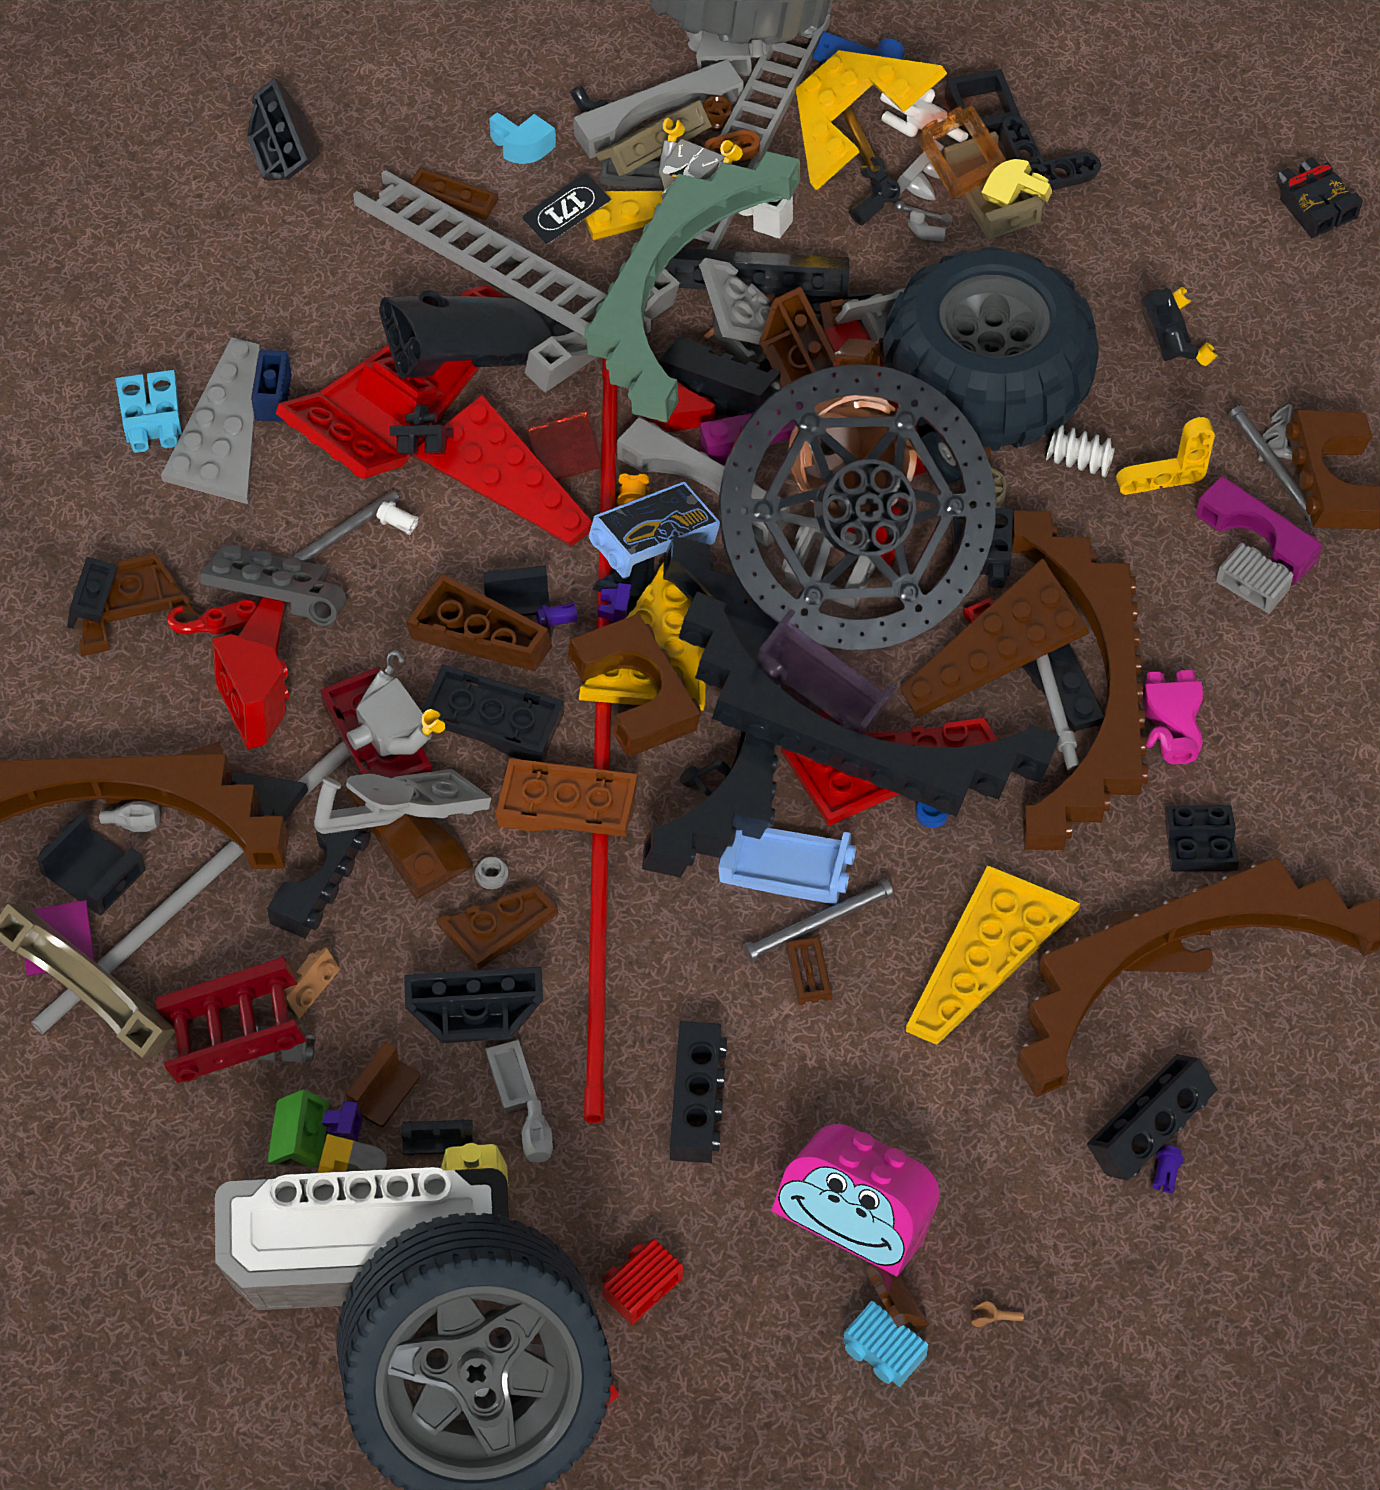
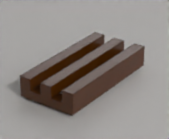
M820 937L787 941L786 949L798 1005H803L808 1001L816 1003L821 999H825V1001L832 1000ZM809 946L814 948L823 990L817 991L807 948ZM796 948H800L809 987V992L804 993L795 952Z

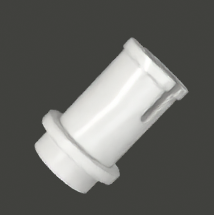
M384 501L377 512V518L380 519L381 524L386 525L388 523L406 532L408 535H411L418 524L417 520L419 518L396 507V503L393 501L389 503Z

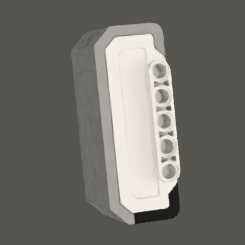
M430 1167L290 1174L268 1180L225 1182L219 1186L215 1194V1263L231 1286L257 1310L342 1306L343 1301H346V1293L349 1287L353 1286V1279L358 1272L363 1270L362 1266L366 1261L374 1257L373 1254L380 1247L384 1248L386 1242L394 1236L397 1238L401 1235L400 1232L408 1228L413 1229L418 1223L423 1221L428 1223L432 1221V1218L440 1216L446 1218L449 1214L456 1213L459 1216L465 1215V1213H476V1215L488 1213L492 1214L493 1217H498V1215L509 1217V1220L513 1221V1210L507 1179L501 1171L493 1168L454 1171Z

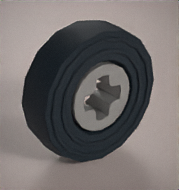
M936 431L929 432L921 440L947 485H951L961 478L956 462Z

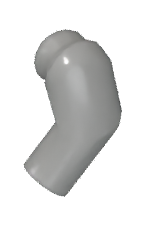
M912 210L910 212L908 227L918 238L944 242L946 228L929 226L924 221L925 212L922 210Z

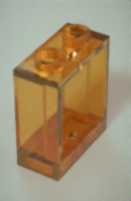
M973 105L965 109L961 106L955 108L941 122L937 120L931 121L922 128L923 132L918 140V143L953 200L986 183L992 171L1006 161ZM965 125L987 162L956 178L934 140Z

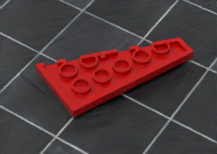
M483 395L444 425V428H453V438H446L445 454L425 453L424 441L418 446V454L412 455L414 458L429 464L437 471L459 481L462 485L499 506L512 511L515 515L526 519L570 546L576 544L590 532L592 521Z
M984 718L945 723L943 727L924 729V726L913 727L909 732L895 733L894 730L864 734L879 740L930 748L964 747L998 741V738ZM781 747L782 755L828 827L899 795L896 792L880 788L871 782L856 776L847 775L841 770L818 763L809 757Z

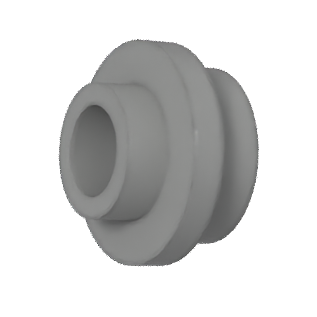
M496 857L483 859L475 870L477 883L486 889L502 887L507 882L509 876L506 864ZM489 872H496L498 874L494 877L486 876Z

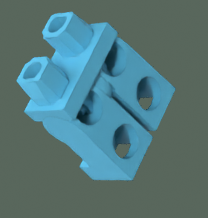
M174 370L147 374L150 403H148L143 374L115 378L127 443L130 442L133 452H145L149 449L148 440L160 438L161 447H175L178 442V436L182 435L178 386ZM161 380L168 381L171 384L154 387V384ZM128 385H137L140 390L123 391Z

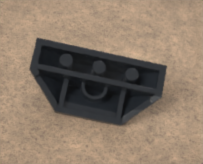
M276 78L253 95L252 104H254L250 115L247 139L262 178L267 181L289 180L320 155L305 114Z
M542 966L404 975L405 1008L441 1043L511 1039L543 1001Z

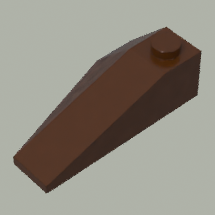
M347 789V793L356 807L365 806L366 802ZM405 814L388 825L370 827L416 900L473 868L457 840L429 817Z

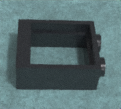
M1002 69L946 79V103L956 127L968 133L967 140L976 138L979 135L988 134L989 131H995L999 136V129L1006 117L1018 116L1021 118ZM997 92L1005 113L975 119L969 118L962 98Z

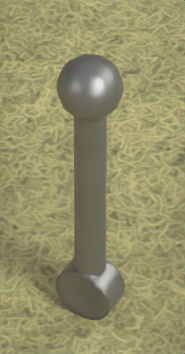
M896 201L893 206L897 212L921 210L907 206L902 201ZM922 210L925 212V217L939 220L944 225L952 223L953 217L950 214L939 215Z

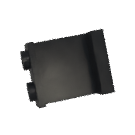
M81 813L74 821L67 823L62 833L52 843L45 845L37 857L42 875L77 900H87L88 908L99 916L146 870L142 854L133 848L125 854L91 830L88 817L84 813Z

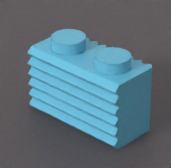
M871 1301L844 1332L843 1343L846 1345L845 1350L857 1361L864 1359L874 1367L875 1375L887 1384H890L892 1381L901 1387L927 1356V1342L923 1341L904 1325L897 1328L887 1311L883 1310L874 1301Z

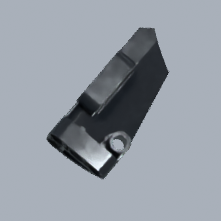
M425 290L419 296L384 297L379 306L380 318L398 376L403 379L433 376L442 364L447 361L471 360L475 367L526 365L529 351L551 336H562L574 332V330L525 302L513 298L439 295L433 290Z

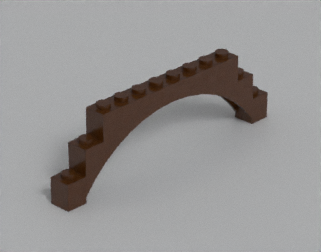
M1013 510L1012 553H1021L1035 564L1042 558L1045 560L1059 584L1073 598L1086 617L1097 639L1107 679L1106 714L1098 736L1088 754L1072 775L1054 792L1036 805L1025 806L1023 818L1024 850H1064L1066 839L1072 838V822L1102 823L1104 811L1110 810V795H1140L1142 784H1147L1148 764H1142V756L1146 755V736H1140V728H1144L1145 712L1144 709H1139L1138 701H1142L1143 683L1137 682V674L1141 673V655H1135V648L1139 647V628H1134L1133 621H1137L1138 616L1137 602H1132V595L1136 593V577L1130 576V563H1096V550H1091L1090 537H1057V524H1052L1051 511Z
M208 753L197 755L176 754L167 756L144 755L137 757L112 756L106 758L80 757L76 759L48 758L45 760L16 759L13 761H0V822L35 809L70 801L89 799L149 801L180 810L201 819L221 831L247 855L251 869L285 868L289 839L283 816L264 815L259 817L260 801L254 784L231 785L233 773L226 754Z
M1277 857L1270 861L1260 860L1254 863L1248 870L1239 874L1237 872L1229 873L1220 882L1210 886L1208 884L1198 886L1191 894L1184 897H1172L1166 900L1162 906L1151 911L1149 909L1141 910L1131 919L1122 923L1119 921L1112 922L1096 934L1081 935L1070 945L1062 948L1060 946L1053 947L1047 950L1041 957L1038 970L1050 993H1042L1032 1000L1027 1017L1039 1039L1030 1040L1021 1047L1016 1064L1035 1097L1066 1085L1070 1072L1066 1065L1068 1050L1078 1026L1102 991L1125 969L1143 956L1170 942L1201 932L1242 927L1282 928L1333 939L1358 949L1362 956L1380 950V901L1378 897L1366 902L1365 900L1356 901L1347 908L1328 877L1319 881L1309 880L1297 888Z

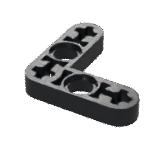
M1018 116L1006 117L999 129V137L1009 159L1025 160L1018 155L1017 151H1027L1031 155V159L1025 160L1029 162L1031 167L1029 175L1037 173L1047 178L1052 191L1089 182L1097 176L1101 169L1100 159L1090 152L1044 161L1026 122ZM1054 169H1064L1068 177L1061 178L1057 176Z

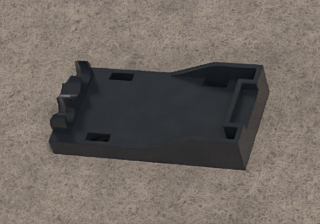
M442 664L421 712L424 714L429 709L439 712L440 717L437 719L445 723L444 730L479 740L510 757L544 762L550 743L564 715V701Z

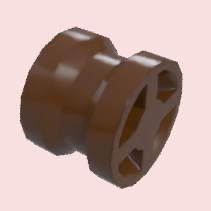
M711 96L703 104L705 113L712 125L708 129L711 131H723L731 114V102L723 96Z

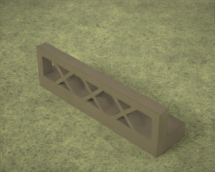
M698 100L680 106L595 154L599 161L611 158L618 175L622 176L662 154L664 140H668L669 135L663 129V122L666 118L673 120L672 130L675 129L677 120L682 122L685 127L683 135L678 137L676 142H679L681 139L687 141L712 127L701 101Z

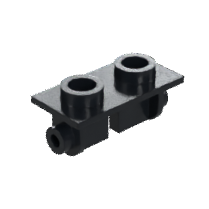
M473 1120L403 1122L401 1124L402 1154H445V1150L449 1147H459L467 1143H473Z

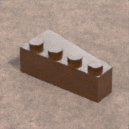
M442 573L406 621L411 639L531 671H535L552 648L547 628Z

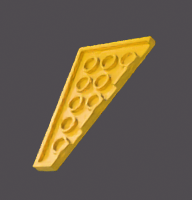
M663 562L651 584H648L638 599L635 608L630 611L627 618L640 614L645 624L648 623L652 627L655 640L659 647L664 648L668 653L672 668L683 677L688 694L691 698L697 700L701 711H704L706 683L696 679L695 676L705 649L693 646L679 639L683 619L692 602L671 581L663 579ZM616 669L588 679L580 687L579 700L643 705L657 696V690L652 681L644 674L631 669Z

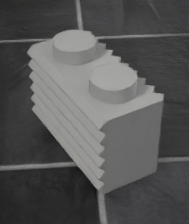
M1240 543L1219 567L1216 582L1270 614L1290 590L1293 574L1284 565L1266 559L1256 548Z

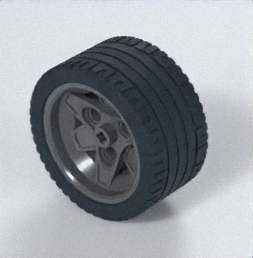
M458 1213L449 1214L446 1218H442V1216L432 1218L431 1222L426 1223L423 1221L416 1224V1227L413 1229L408 1228L400 1232V1236L397 1238L394 1236L386 1242L384 1248L380 1247L373 1254L374 1257L368 1259L362 1266L363 1270L357 1273L353 1279V1286H350L346 1293V1301H343L340 1310L341 1316L338 1319L336 1344L339 1370L348 1420L354 1437L358 1440L359 1447L364 1454L367 1453V1459L374 1467L377 1466L380 1474L385 1478L389 1477L392 1484L398 1488L403 1487L404 1490H542L546 1488V1484L555 1482L560 1478L561 1473H566L573 1467V1462L575 1460L578 1461L585 1453L584 1449L586 1447L589 1448L594 1440L593 1435L598 1433L602 1425L601 1418L605 1417L607 1411L606 1403L609 1402L611 1394L609 1388L612 1385L610 1351L581 1273L575 1267L571 1258L565 1255L564 1250L558 1244H553L551 1238L545 1234L541 1235L539 1230L532 1226L526 1227L523 1222L518 1220L511 1221L509 1217L501 1215L493 1217L492 1214L482 1213L481 1215L465 1213V1215L460 1216ZM474 1300L494 1301L508 1307L503 1310H489L483 1315ZM436 1313L437 1330H430L420 1338L412 1339L419 1327ZM504 1327L507 1329L501 1336L489 1335L495 1328ZM537 1333H539L542 1339L543 1357L525 1349ZM435 1348L445 1350L439 1357L432 1358L427 1356ZM403 1378L424 1383L415 1400L409 1393ZM482 1388L492 1389L486 1396L480 1397L475 1395ZM510 1394L524 1396L514 1405H511ZM462 1411H464L468 1419L454 1420Z

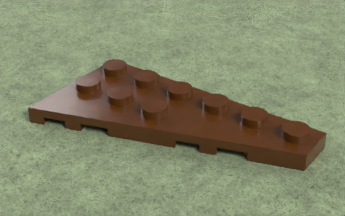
M1042 558L900 687L902 694L917 718L1087 635L1088 628Z

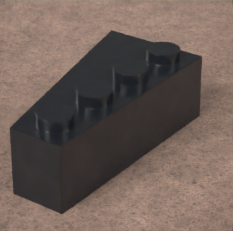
M681 337L658 360V363L670 378L677 379V382L683 384L695 394L708 398L715 404V412L720 415L725 414L729 417L754 413L771 395L780 390V371L771 369L769 372L759 370L760 365L751 361L744 365L736 362L733 355L725 352L720 356L716 355L710 347Z

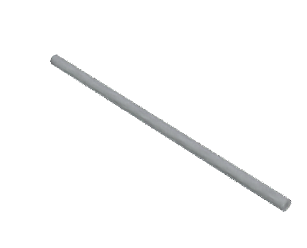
M344 741L339 743L297 781L306 783L308 788L306 795L322 782L323 777L331 774L351 755ZM233 841L226 845L103 956L97 964L110 974L243 853L240 847ZM68 988L31 1021L32 1026L43 1035L74 1007L81 998Z

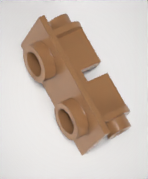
M327 948L310 953L306 961L296 972L300 977L297 980V985L284 990L286 1005L291 1008L298 1019L303 1016L340 970Z

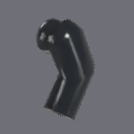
M582 85L570 91L571 96L582 113L608 104L606 100H599L598 102L590 100Z

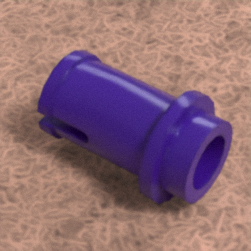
M574 602L553 607L542 605L541 609H536L537 623L550 630V626L575 623L578 620L576 606H574Z
M1166 1145L1162 1146L1161 1151L1157 1152L1156 1158L1159 1161L1152 1184L1155 1190L1159 1191L1160 1186H1163L1162 1192L1173 1193L1175 1191L1179 1165H1182L1184 1162V1158L1181 1156L1182 1151L1179 1148Z

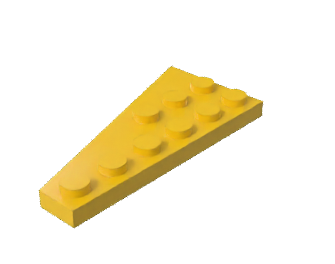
M987 865L906 1025V1032L938 1045L1079 910L1080 903Z

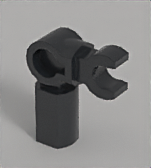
M880 157L870 158L874 166L873 171H871L869 166L860 167L861 174L865 178L870 179V185L873 188L872 192H869L849 210L853 221L861 226L884 207L885 202H894L900 196L899 184L891 180L889 174L884 172V162Z

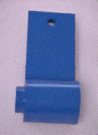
M823 31L813 59L825 63L833 54L841 50L903 60L905 49L900 42L894 39L881 40L875 50Z

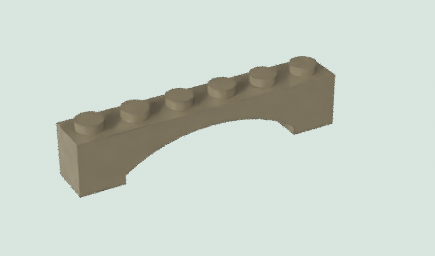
M7 904L1 912L0 941L13 952H17L32 961L73 991L116 1032L117 1038L140 1057H154L160 1053L175 1032L173 1025L25 904Z

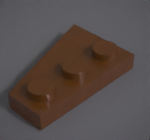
M536 885L499 897L497 902L479 908L478 905L465 908L466 912L451 917L447 914L436 918L441 930L472 965L479 970L557 916L558 909Z

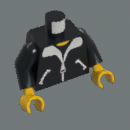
M1184 287L1179 288L1173 293L1169 288L1149 291L1141 299L1143 316L1164 361L1181 356L1192 360L1196 358L1200 364L1207 366L1218 357L1216 353L1212 352L1214 347L1210 343L1206 342L1200 349L1197 345L1190 343L1185 320L1180 309L1191 302L1190 299L1184 296L1187 292Z

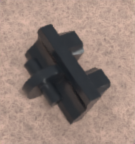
M420 404L415 407L414 414L406 415V422L414 423L415 426H390V436L397 437L396 443L399 454H418V438H425V453L445 454L446 438H453V428H444L443 425H430V422H437V413H429L428 407L425 404Z

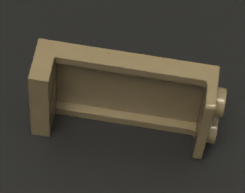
M995 131L979 135L976 138L961 143L952 144L946 147L943 153V161L947 168L948 177L988 240L1040 223L1043 203L1038 196L1030 198L1024 191H1020L1014 204L1000 207L984 199L981 192L990 174L998 165L1006 161L998 148L999 136Z

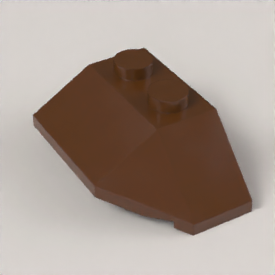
M801 287L773 300L759 344L771 368L781 372V388L815 371L841 366Z

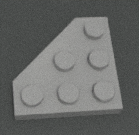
M705 258L699 266L722 337L759 344L771 309L767 304L769 299L753 284L748 287L736 276L738 270L730 263Z

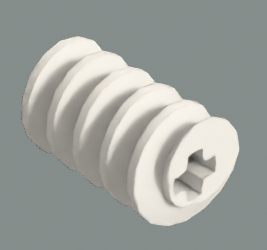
M1061 425L1052 436L1046 461L1054 454V462L1056 464H1060L1063 458L1066 457V466L1072 467L1077 460L1078 470L1083 471L1089 464L1090 473L1095 474L1101 467L1102 477L1106 478L1115 448H1111V438H1107L1103 445H1100L1098 434L1090 442L1088 441L1087 431H1084L1079 438H1076L1075 428L1072 427L1069 433L1065 435L1064 425Z

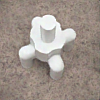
M933 89L927 91L904 112L907 115V122L889 111H886L882 116L883 122L909 137H914L918 130L921 129L933 135L941 131L960 143L968 138L967 132L946 121L947 111L932 103L935 97ZM883 93L881 94V101L901 111Z

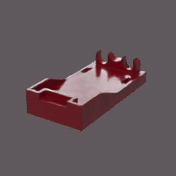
M380 666L320 689L322 704L336 731L348 748L361 775L377 774L394 778L403 775L432 772V766L422 747L414 754L381 756L372 743L355 750L347 738L348 732L359 727L356 708L380 671ZM340 711L343 719H338L336 713ZM365 761L370 771L367 768L364 769L361 763Z

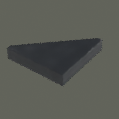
M655 556L634 564L629 577L622 578L615 571L603 579H598L594 583L592 590L601 592L602 589L618 588V583L631 585L630 602L637 603L648 584L650 585L653 580Z

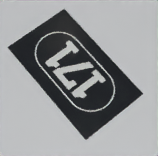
M584 173L523 215V220L546 244H549L612 199Z

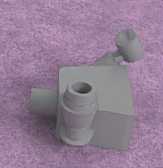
M685 31L690 40L688 42L689 48L697 52L698 70L728 59L739 76H751V58H759L762 55L767 56L766 44L761 39H750L747 43L737 44L720 41L718 35L714 33L700 31L698 34H693Z

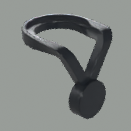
M723 760L713 761L700 770L695 766H691L681 774L680 782L685 787H690L696 783L701 791L709 797L712 792L699 778L714 769H717L727 777L731 768Z

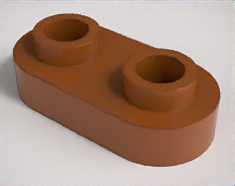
M739 130L707 140L704 144V148L721 154L720 147L725 140H729L734 145L739 146L742 149L743 155L738 161H733L732 164L751 159L760 151V138L757 133L751 130Z

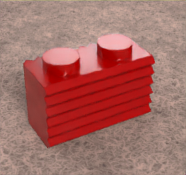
M654 1238L646 1245L639 1243L628 1255L629 1260L620 1269L617 1266L611 1268L602 1279V1297L631 1325L639 1320L642 1315L650 1310L652 1306L683 1279L682 1264Z

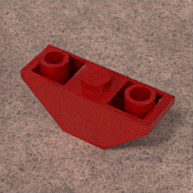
M677 382L679 402L668 422L644 417L668 432L700 428V423L715 420V404L708 398L695 394L683 384Z

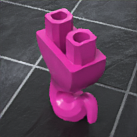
M1181 670L1176 673L1175 682L1165 683L1164 673L1160 671L1148 672L1145 680L1142 698L1143 709L1147 718L1158 726L1150 732L1146 747L1152 748L1156 740L1159 739L1163 759L1170 764L1194 762L1203 744L1202 734L1195 718L1202 704L1203 687L1202 682L1196 680L1193 670Z

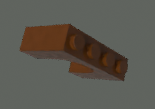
M1297 410L1291 422H1288L1286 426V438L1290 440L1293 452L1292 460L1297 466L1299 486L1304 492L1306 512L1310 515L1313 528L1380 529V486L1353 485L1343 482L1329 472L1322 459L1324 455H1362L1372 439L1366 413Z
M640 614L570 640L567 657L582 682L612 670L631 669L648 677L657 690V696L651 701L616 715L613 734L627 757L696 731L701 716L700 706L697 700L691 698L688 694L683 677L674 671L670 664L668 653L664 648L659 647L652 627L648 623L645 624Z

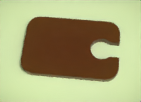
M1117 911L1111 916L1109 924L1115 921L1120 923L1127 921L1139 911ZM1211 931L1201 932L1198 934L1211 936ZM1181 939L1143 956L1124 971L1205 972L1212 966V949L1190 952L1182 946Z

